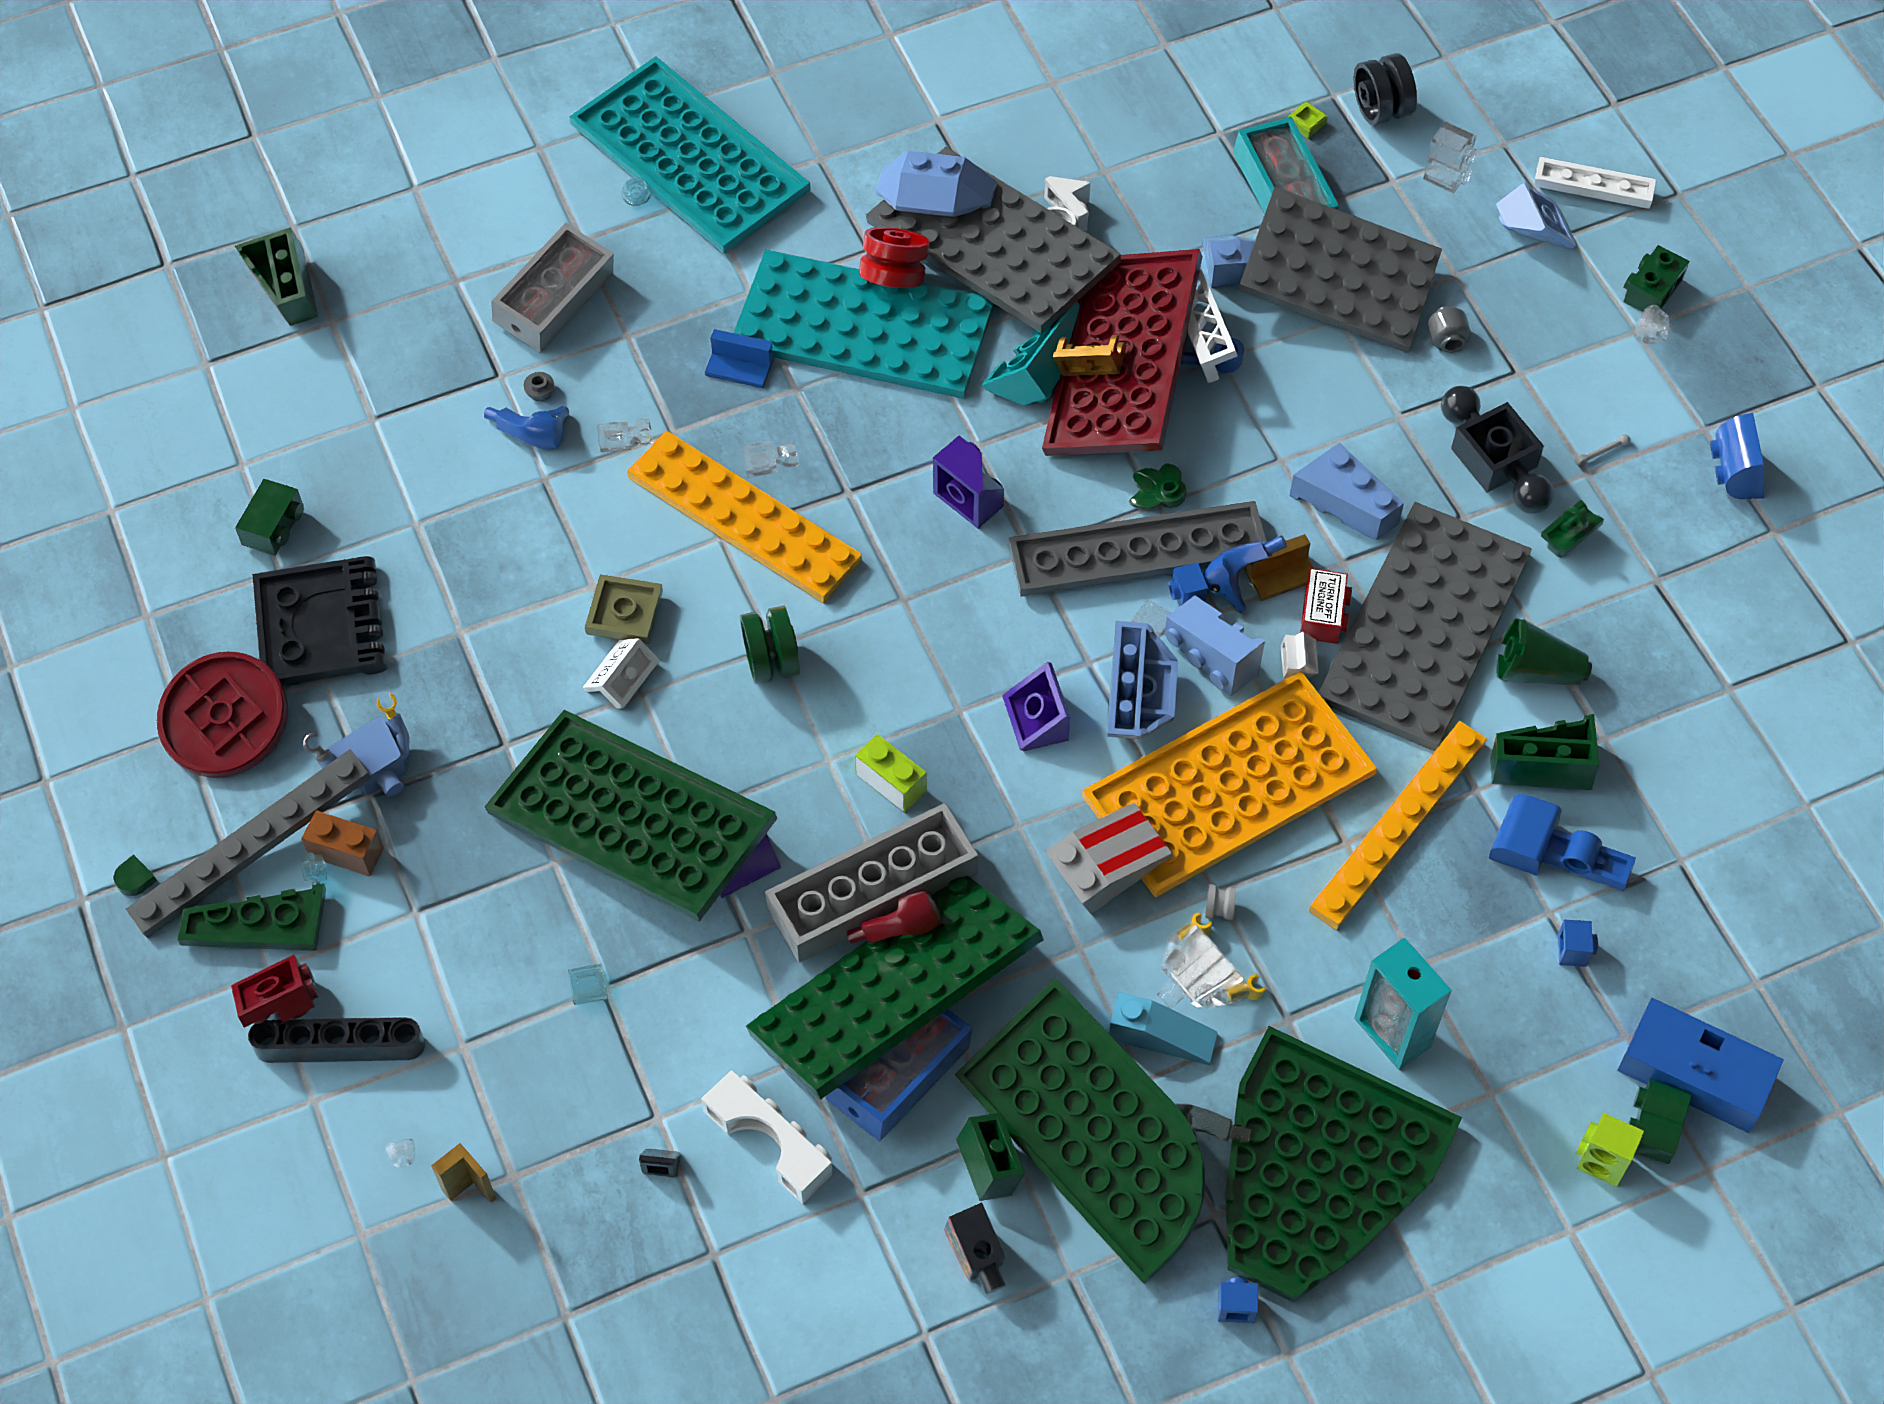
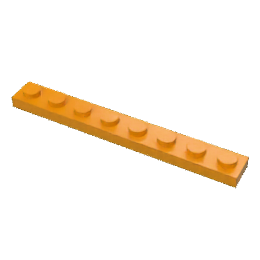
M1459 721L1313 901L1309 912L1337 930L1484 747L1487 738Z

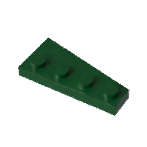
M323 883L312 885V889L297 892L295 889L281 891L280 895L261 898L260 895L246 897V901L231 904L228 901L185 908L183 909L177 940L180 946L316 951L326 887Z

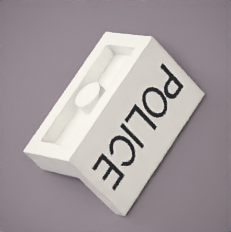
M639 638L619 640L583 686V689L586 692L600 691L617 709L624 708L660 660Z

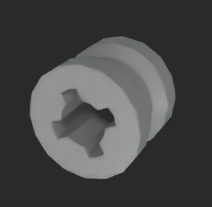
M1209 884L1205 918L1212 919L1215 916H1222L1225 920L1232 921L1236 887H1228L1225 890L1219 889L1216 885Z

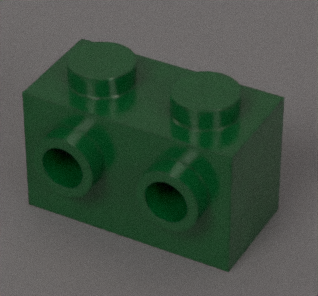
M1657 245L1651 255L1646 253L1638 266L1639 271L1636 274L1632 272L1627 278L1623 287L1627 290L1623 302L1655 318L1683 281L1690 261Z
M263 479L235 527L241 545L276 556L280 547L287 543L292 526L295 521L300 520L304 511V504L298 489Z
M1001 1112L969 1117L956 1141L979 1201L1012 1196L1024 1177L1025 1172Z

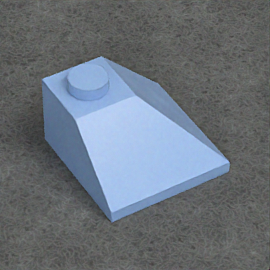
M1521 184L1496 204L1501 214L1499 220L1507 230L1510 231L1512 229L1522 236L1569 249L1577 246L1556 202L1529 185Z

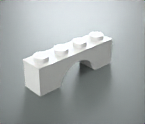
M731 1070L701 1098L703 1112L728 1135L739 1130L753 1129L764 1132L772 1137L781 1149V1156L776 1167L777 1180L798 1201L804 1204L833 1175L831 1155L821 1145L817 1144L814 1146L806 1139V1132L799 1124L794 1121L791 1123L786 1121L781 1116V1109L774 1101L769 1098L766 1100L761 1098L756 1093V1086L749 1078L744 1075L740 1078Z

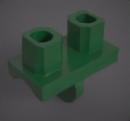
M1580 500L1574 506L1568 507L1563 512V515L1545 528L1541 533V537L1548 542L1547 548L1557 557L1561 558L1603 524L1604 519L1592 513L1586 504Z

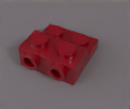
M294 954L232 984L231 988L237 1015L243 1027L262 1023L276 1012L281 1021L286 1022L290 1019L300 1018L310 1009L314 1008L313 1000L319 998V994L313 983L315 979L306 963L300 965Z

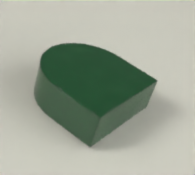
M134 854L119 865L113 875L116 887L122 894L127 896L138 895L157 881L153 873Z

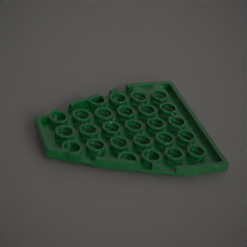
M1268 1026L1238 1087L1225 1191L1227 1270L1253 1283H1258L1259 1286L1287 1300L1295 1302L1356 1258L1433 1182L1462 1117Z

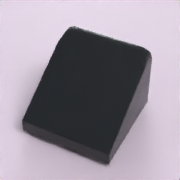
M645 1149L639 1156L642 1173L677 1177L681 1154L678 1151Z

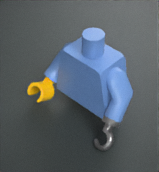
M389 693L393 701L390 708H383L379 698L376 701L377 708L386 713V719L380 715L329 746L326 750L321 745L314 749L308 746V740L313 736H317L316 733H309L303 740L304 749L309 753L317 754L315 759L322 768L351 749L372 777L357 788L366 795H371L382 788L388 797H394L404 788L403 783L398 777L407 771L404 761L409 757L410 736L401 714L396 713L394 709L397 700L392 693Z

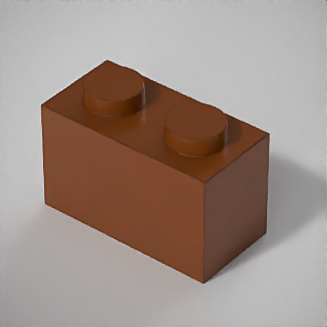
M317 810L301 838L309 857L369 877L384 850L376 829Z

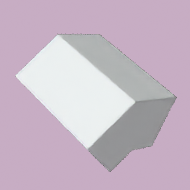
M1301 632L1296 636L1285 635L1281 644L1283 679L1285 680L1302 671L1307 679L1318 674L1316 639L1305 632Z

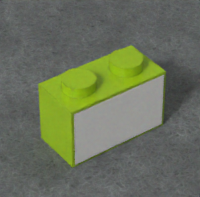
M876 734L855 754L856 775L904 813L927 791V772L880 735Z

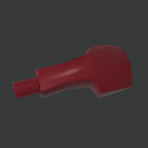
M923 889L901 898L896 911L885 916L867 919L862 923V926L848 930L847 937L852 944L864 939H868L869 943H874L903 934L917 937L930 932L941 924L940 911L933 896L929 891Z

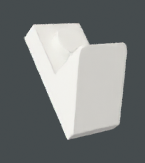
M1052 176L1045 178V200L1052 207H1063L1070 210L1075 216L1076 227L1085 232L1087 231L1089 211L1085 204L1090 200L1091 184L1086 181Z

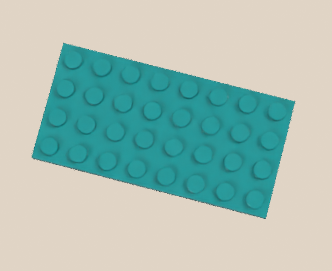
M657 56L569 116L570 124L723 254L811 190L810 182Z
M765 249L734 333L771 341L773 358L964 399L991 318L994 303L982 295L927 283L914 288L879 285L862 278L859 274V269Z

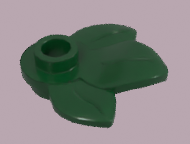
M1165 463L1159 471L1153 468H1143L1133 474L1134 482L1140 490L1129 500L1130 505L1151 510L1160 505L1167 508H1175L1184 502L1187 489L1184 482L1181 481L1182 473L1177 466Z

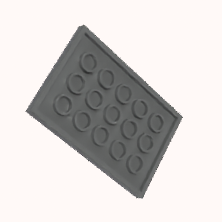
M1275 186L1238 290L1407 353L1411 347L1442 248Z

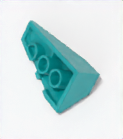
M1076 302L1042 334L1034 329L1032 331L1034 336L1023 344H1019L1013 350L1016 356L1008 364L1002 361L994 368L982 384L983 388L1023 406L1033 402L1039 404L1050 398L1052 395L1051 390L1057 384L1061 375L1053 355L1056 352L1061 337H1068L1067 344L1070 343L1080 307L1079 303Z

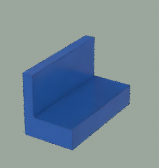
M714 329L710 338L712 354L705 370V376L763 388L774 361L772 342Z

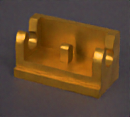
M1113 335L1110 338L1109 345L1073 346V344H1067L1068 337H1061L1059 339L1053 358L1062 376L1120 374L1126 346L1124 342H1119V335Z

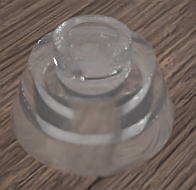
M1658 305L1647 306L1634 332V338L1637 343L1658 344L1660 339L1666 341L1673 324L1668 323L1670 317Z

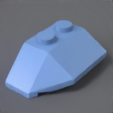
M907 151L883 168L876 187V194L898 211L955 217L973 212L980 207L983 209L990 207L997 182L966 157Z
M1116 621L1107 737L1142 739L1172 722L1175 718L1178 660L1165 643L1154 633L1149 623Z

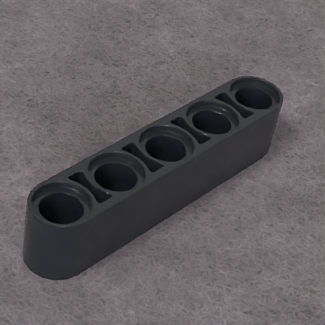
M412 1018L290 1019L286 1022L266 1020L259 1024H253L248 1033V1040L258 1059L267 1063L412 1060L419 1057L425 1049V1039L418 1023ZM414 1035L411 1041L406 1043L400 1042L404 1036ZM379 1036L377 1041L369 1044L365 1043L369 1037ZM302 1037H309L307 1042H305L304 1044H295L298 1039ZM335 1037H344L341 1042L330 1044ZM266 1038H274L270 1044L260 1045Z

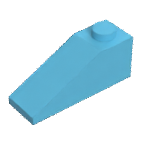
M1118 992L1109 1028V1034L1117 1042L1210 1065L1218 1031L1153 1000Z

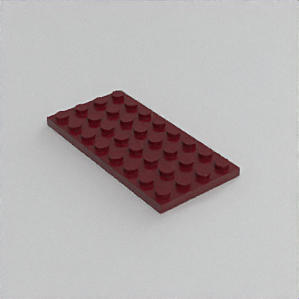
M1200 249L1121 255V262L1077 301L1080 307L1069 344H1073V346L1109 345L1110 338L1113 335H1119V342L1125 343L1126 351L1120 374L1060 375L1042 445L1045 456L1163 450L1203 258Z

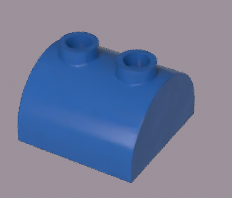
M1748 413L1733 417L1717 429L1715 434L1716 440L1710 441L1712 459L1720 458L1721 466H1715L1717 484H1725L1727 493L1737 499H1764V462L1754 414Z

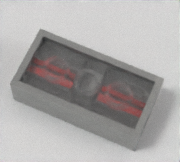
M565 223L491 301L492 321L541 353L613 275L614 253L568 223Z

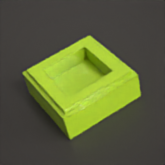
M1307 101L1288 116L1292 117L1299 132L1308 139L1327 124L1328 120L1326 114Z

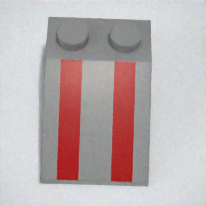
M1135 802L1073 831L1045 851L1090 914H1093L1173 856Z

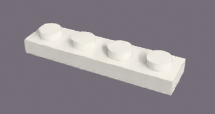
M1540 157L1533 186L1650 209L1656 179Z

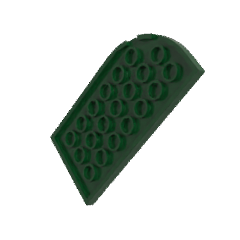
M1055 977L954 1075L989 1114L1001 1112L1010 1137L1142 1283L1146 1284L1182 1248L1197 1222L1205 1190V1166L1201 1147L1193 1127L1178 1106Z

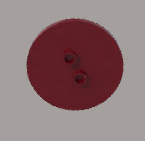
M240 652L212 653L189 663L167 685L157 710L158 736L168 755L185 770L210 778L234 776L259 764L276 747L286 726L288 701L281 681L261 660Z

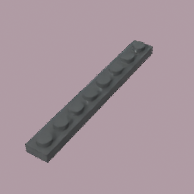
M349 749L126 908L127 912L146 938L150 937L182 914L183 909L192 907L308 824L316 810L320 812L326 811L372 777L352 750Z

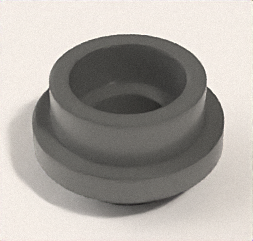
M545 372L530 374L526 377L523 384L525 393L535 401L548 399L555 387L553 378Z

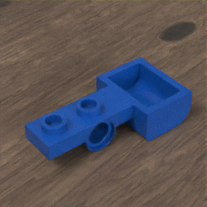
M1525 794L1513 796L1490 850L1489 859L1536 876L1543 862L1624 891L1636 857L1602 846L1601 839L1591 832L1579 830L1571 835L1557 830L1562 811L1558 805Z

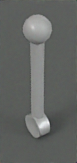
M1622 434L1618 440L1587 455L1581 454L1575 459V463L1581 467L1588 460L1620 445L1627 446L1631 442L1630 436Z

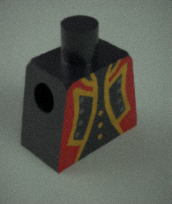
M981 1202L949 1216L944 1231L967 1279L972 1280L978 1277L986 1295L1005 1287L1006 1284L998 1269L1002 1266L1005 1255L983 1203ZM981 1251L987 1258L980 1259L974 1252Z

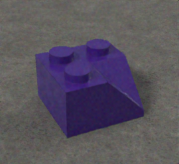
M958 435L933 457V494L977 529L1004 507V488L997 479L990 478L983 473L982 453L973 442H967Z

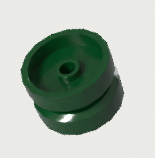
M785 605L768 609L766 614L768 630H765L762 618L756 611L740 615L745 651L755 685L771 681L773 677L772 660H775L778 673L783 678L800 674L796 636Z

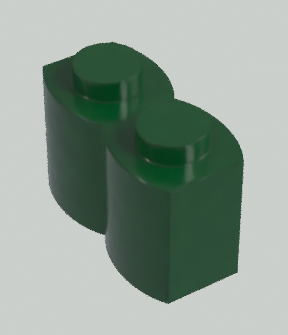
M1652 1079L1649 1080L1646 1088H1638L1633 1107L1638 1108L1636 1119L1630 1117L1628 1124L1644 1131L1635 1153L1670 1164L1680 1140L1692 1093Z

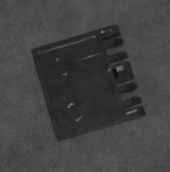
M363 556L252 574L259 660L264 662L276 674L282 685L356 673L371 675L382 673L387 669L383 643L377 641L370 643L372 640H379L383 636L380 603L377 601L379 600V592L375 588H370L377 583L376 564L373 557ZM358 640L363 641V642H367V643L358 644Z

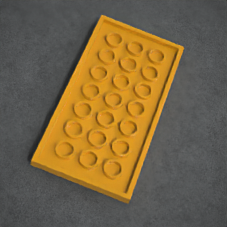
M1302 671L1083 789L1082 797L1098 819L1135 802L1169 848L1173 856L1141 878L1156 898L1376 774L1377 767Z

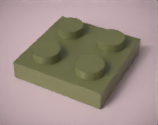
M600 574L585 624L586 634L619 640L639 638L644 644H649L663 593L662 584Z

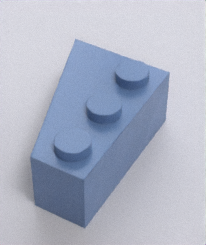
M1338 443L1293 475L1289 495L1296 500L1302 498L1315 505V509L1323 514L1327 511L1341 518V523L1374 540L1379 539L1399 524L1404 505L1390 489L1341 443Z
M1193 596L1166 617L1164 634L1172 646L1179 647L1187 655L1193 666L1201 668L1210 676V680L1218 689H1223L1232 696L1259 675L1265 641L1260 637L1252 640L1242 633L1244 631L1243 626L1235 623L1233 626L1229 625L1221 619L1223 618V613L1200 598Z

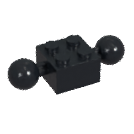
M1455 386L1449 389L1441 400V411L1449 422L1460 425L1456 428L1451 449L1486 493L1511 481L1515 485L1513 499L1519 509L1530 514L1546 510L1554 497L1553 486L1546 477L1540 474L1528 473L1538 467L1544 448L1542 442L1508 402L1480 415V398L1472 388Z

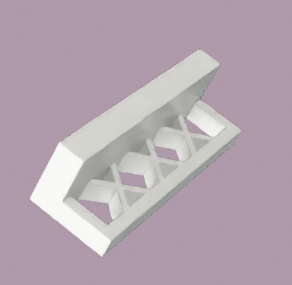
M1200 268L1198 277L1200 285L1195 292L1187 333L1207 382L1211 383L1219 379L1215 365L1237 357V353L1203 271ZM1198 301L1208 304L1203 313L1193 310ZM1206 322L1217 324L1212 333L1201 331ZM1215 343L1227 345L1228 349L1210 355V350Z

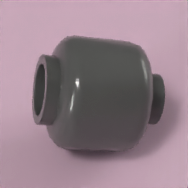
M1451 306L1441 307L1431 315L1428 321L1433 345L1445 352L1452 353L1461 350L1471 337L1467 316L1462 309Z

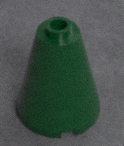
M1515 618L1509 625L1501 643L1506 645L1504 655L1498 654L1496 667L1498 679L1505 682L1580 685L1583 680L1586 681L1589 678L1592 662H1589V657L1586 653L1525 619Z

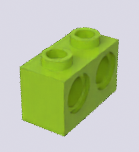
M1603 1112L1597 1124L1592 1121L1590 1122L1585 1135H1583L1575 1154L1581 1156V1159L1576 1169L1617 1187L1634 1157L1644 1131Z

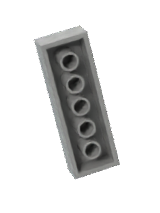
M943 803L765 891L767 910L798 963L848 939L847 931L862 926L865 920L885 916L896 911L901 898L926 889L933 895L948 886L955 878L972 877L978 874V854L947 805Z

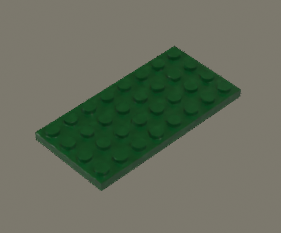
M566 710L561 712L485 805L487 813L699 922L777 820L775 811Z
M969 876L953 879L948 886L932 895L941 915V924L933 930L917 937L903 934L874 943H869L867 940L849 954L844 955L822 973L817 974L802 987L787 995L769 1010L760 1014L756 1019L747 1024L746 1028L755 1041L821 1100L1042 942L1044 938L1041 930Z

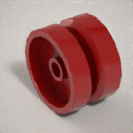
M890 227L867 229L864 232L862 245L867 254L863 255L860 259L859 274L867 281L888 287L914 288L921 286L924 283L926 268L920 261L928 257L930 242L923 235L909 230Z

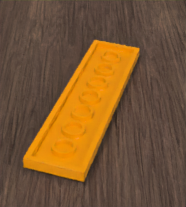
M667 430L627 470L629 479L823 604L862 562V554Z

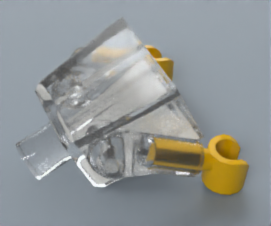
M1195 913L1191 923L1184 925L1169 936L1163 955L1164 963L1161 969L1172 981L1157 994L1168 1008L1172 1009L1184 997L1197 1008H1213L1230 1005L1247 998L1258 1000L1264 994L1266 987L1256 989L1252 986L1258 982L1260 978L1258 974H1252L1246 983L1242 982L1245 979L1243 975L1208 937L1212 922L1210 921L1206 925L1199 924L1202 919L1201 913Z

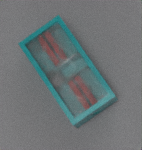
M1292 117L1238 130L1233 154L1264 214L1275 186L1338 210L1339 205Z
M1404 937L1371 961L1354 1019L1395 1067L1400 1070L1431 1048L1452 990Z

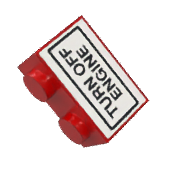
M1310 568L1305 589L1300 633L1305 632L1316 639V641L1338 644L1340 632H1347L1349 614L1343 613L1344 605L1350 606L1352 587L1347 586V573Z

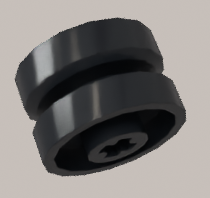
M1394 53L1381 57L1379 61L1368 60L1356 65L1353 75L1355 97L1361 114L1370 125L1388 122L1391 117L1399 119L1410 116L1415 112L1417 105L1415 79L1411 67L1403 55Z

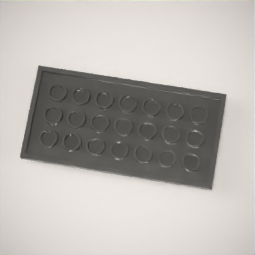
M944 147L939 153H937L943 155L960 156L959 154L955 153L947 147ZM985 170L983 171L997 182L991 206L983 209L980 207L973 212L950 217L898 211L885 200H882L866 214L867 223L873 227L899 228L928 238L930 245L928 257L925 260L1041 334L1121 262V253Z
M1414 502L1318 691L1320 696L1329 707L1435 751L1450 725L1530 557L1532 548Z

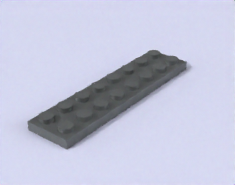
M1256 501L1014 536L1009 537V549L1020 597L1168 575L1173 574V569L1176 567L1197 562L1200 569H1207L1212 560L1222 552L1240 545L1261 540L1266 541Z

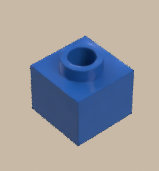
M1198 562L1174 568L1172 581L1168 583L1172 600H1177L1179 606L1183 605L1193 596L1206 602L1208 587Z
M1564 919L1558 932L1559 965L1587 967L1591 956L1596 955L1598 950L1597 934H1592V921Z
M1230 1278L1227 1282L1221 1281L1218 1291V1322L1255 1323L1258 1313V1283H1249L1244 1278Z

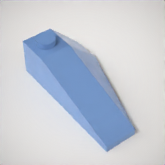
M1234 235L1202 238L1211 288L1238 286L1240 284L1255 239Z

